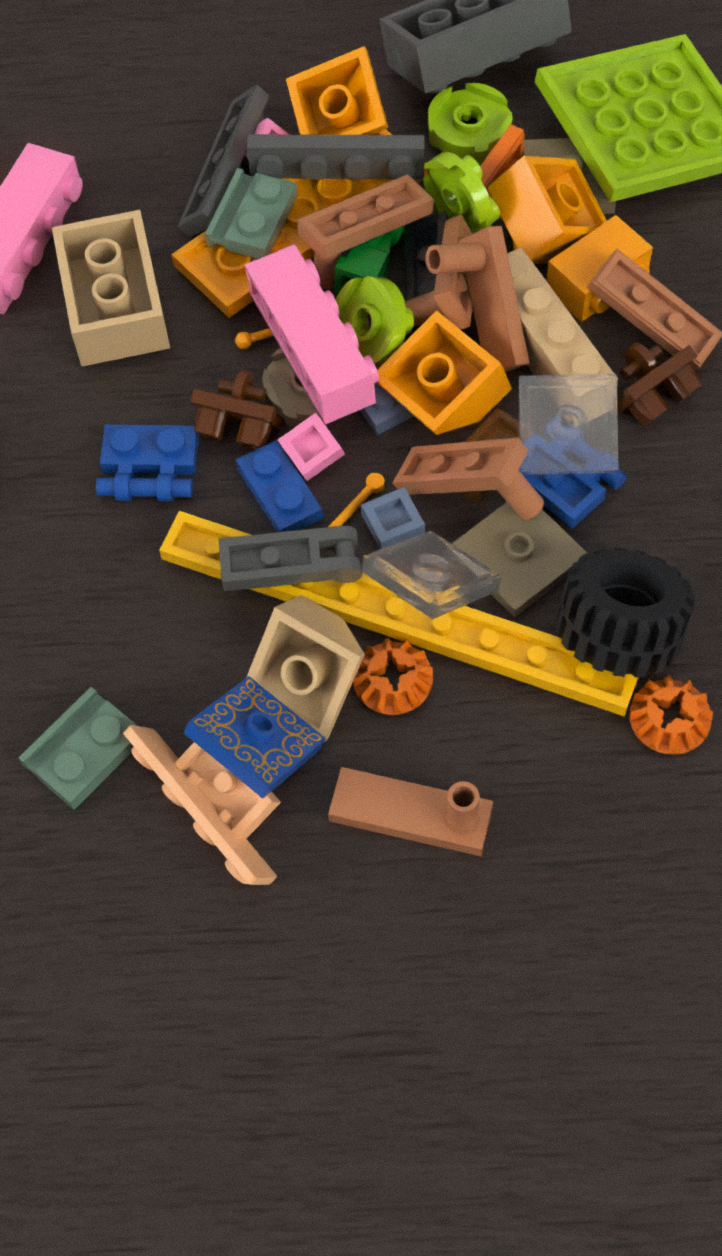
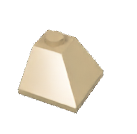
M300 595L274 607L247 677L250 676L326 738L325 741H327L365 654L343 618Z

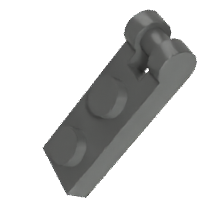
M333 526L219 539L223 590L225 592L335 580L340 583L355 582L362 577L361 561L355 557V549L359 545L357 530L352 526ZM332 550L335 552V557L320 558V551Z

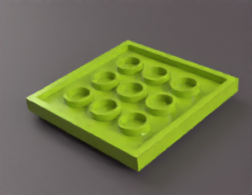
M686 34L537 69L534 82L610 202L722 174V86Z

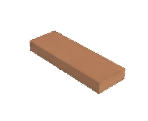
M617 248L587 286L590 291L672 356L690 345L698 355L689 363L694 371L701 367L722 337V331Z

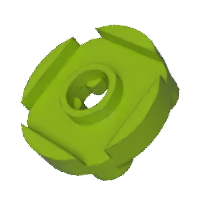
M465 83V90H457L455 92H452V87L442 90L434 97L428 109L430 144L442 152H451L460 158L469 155L478 164H482L508 127L512 125L513 117L512 111L507 107L508 100L497 89L480 83ZM472 117L477 119L475 124H465L462 122L463 120L469 121Z
M442 152L425 164L424 169H429V174L423 177L425 191L434 199L433 208L437 214L446 212L449 218L462 214L472 234L486 227H491L492 223L500 218L499 207L489 197L484 184L480 180L483 176L482 170L473 157L467 155L461 159L451 152Z
M367 276L365 278L356 277L349 280L336 297L339 319L342 324L347 322L351 324L359 342V352L362 357L369 355L378 370L404 343L405 335L412 331L414 325L413 313L411 309L405 306L402 293L387 278ZM368 314L371 315V327L369 331V321L367 318Z

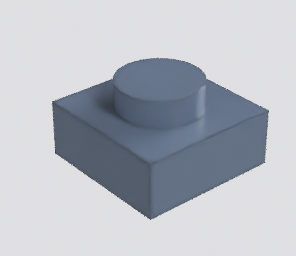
M374 383L376 403L359 410L376 436L414 417L413 414L377 383Z
M405 487L361 504V515L381 552L425 534V523Z

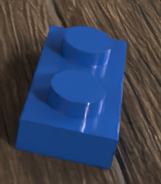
M278 440L236 459L238 472L276 532L302 530L323 519L321 506Z

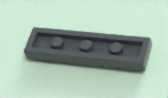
M259 85L252 87L233 99L177 226L189 238L208 228L237 168L246 159L248 134H254L257 125L265 119L263 110L270 95Z
M248 134L247 154L250 176L259 173L279 179L355 180L397 179L407 174L412 179H423L424 135Z

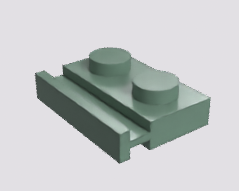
M237 168L205 232L207 245L212 247L215 243L224 245L227 251L257 259L270 255L298 196L297 183L259 173L250 176L244 174L243 169Z
M90 687L18 758L27 770L29 769L44 785L75 810L132 753L131 749L134 746L125 737L123 732L130 725H138L108 700L105 701L97 694L95 689Z

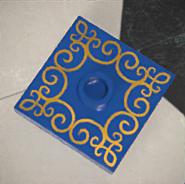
M250 676L189 720L183 732L262 799L314 756L326 740L324 736Z

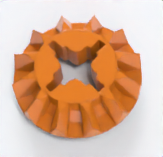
M386 637L381 644L373 647L367 645L364 652L365 655L353 680L358 698L373 711L387 715L404 714L420 706L428 697L433 684V667H431L425 651H419L413 647L408 639L404 642H392ZM389 661H393V665H396L398 672H406V674H402L399 677V683H397L398 691H393V685L389 683L387 677H379L386 674V666H388Z
M668 675L662 680L654 682L648 680L645 686L638 693H635L630 706L629 717L635 735L643 744L654 751L675 755L694 750L703 743L711 728L713 711L710 710L706 693H700L694 688L691 680L682 682L673 680ZM676 701H679V706L681 707L679 715L684 720L675 718L672 723L667 724L665 729L662 728L664 711L659 706L668 709L672 703L675 704Z

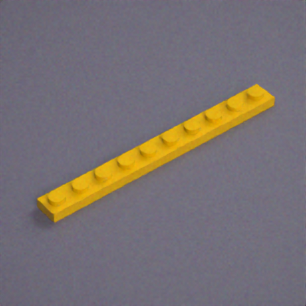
M179 511L159 551L162 560L222 580L219 539L249 536L251 534ZM362 572V577L359 580L351 583L327 580L250 589L285 602L303 595L340 616L347 623L403 642L408 639L412 645L624 717L639 678L634 677L632 674H625V677L614 676L613 672L606 670L600 672L593 669L592 664L588 662L582 663L576 659L574 651L566 650L561 643L562 638L365 572Z

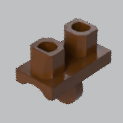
M639 343L631 345L624 353L627 365L620 369L619 372L625 381H629L633 377H636L638 381L625 389L623 395L614 400L613 407L618 414L629 409L633 416L646 427L669 409L655 390L663 384L678 404L702 386L695 371L689 365L698 355L688 345L658 366L656 361L663 357V351L658 345L653 346L649 350Z
M241 369L235 381L220 380L218 391L230 394L232 397L198 389L193 390L190 402L197 409L194 432L201 438L222 441L226 422L231 420L241 423L236 443L239 446L256 450L266 445L271 430L280 431L283 418L276 415L275 407L249 401L252 399L264 402L266 397V388L253 386V373L251 371Z

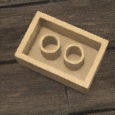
M135 210L52 227L71 334L81 367L170 349L141 211Z

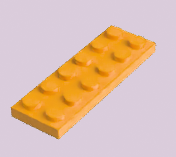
M384 129L371 135L392 134L388 132L386 129ZM424 169V177L428 175V169ZM283 179L297 183L298 196L270 254L295 244L304 261L313 259L314 250L297 234L298 219L395 179ZM413 179V180H415L417 183H419V182H421L423 179ZM204 231L171 254L173 265L230 318L254 301L250 295L245 264L255 261L257 258L227 251L224 245L216 243L213 247L208 246L205 237L206 231Z

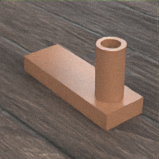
M407 174L298 219L297 234L314 250V265L319 274L320 287L323 289L334 288V271L341 252L432 214L434 199Z
M462 214L446 220L442 244L459 243L460 239L472 234ZM465 272L437 274L433 291L405 301V306L411 309L414 316L413 328L422 325L436 310L460 330L470 327L473 306Z
M502 226L486 227L460 239L459 243L431 245L426 252L425 258L427 268L431 273H466L480 346L502 364L505 372L530 364Z
M519 438L412 447L392 483L397 489L405 487L409 495L497 490L519 517L524 520L535 517L544 506L543 498L519 471L529 451Z
M341 767L328 818L329 822L482 856L493 809V801L480 798L478 789L473 784L465 781L453 784L447 791Z

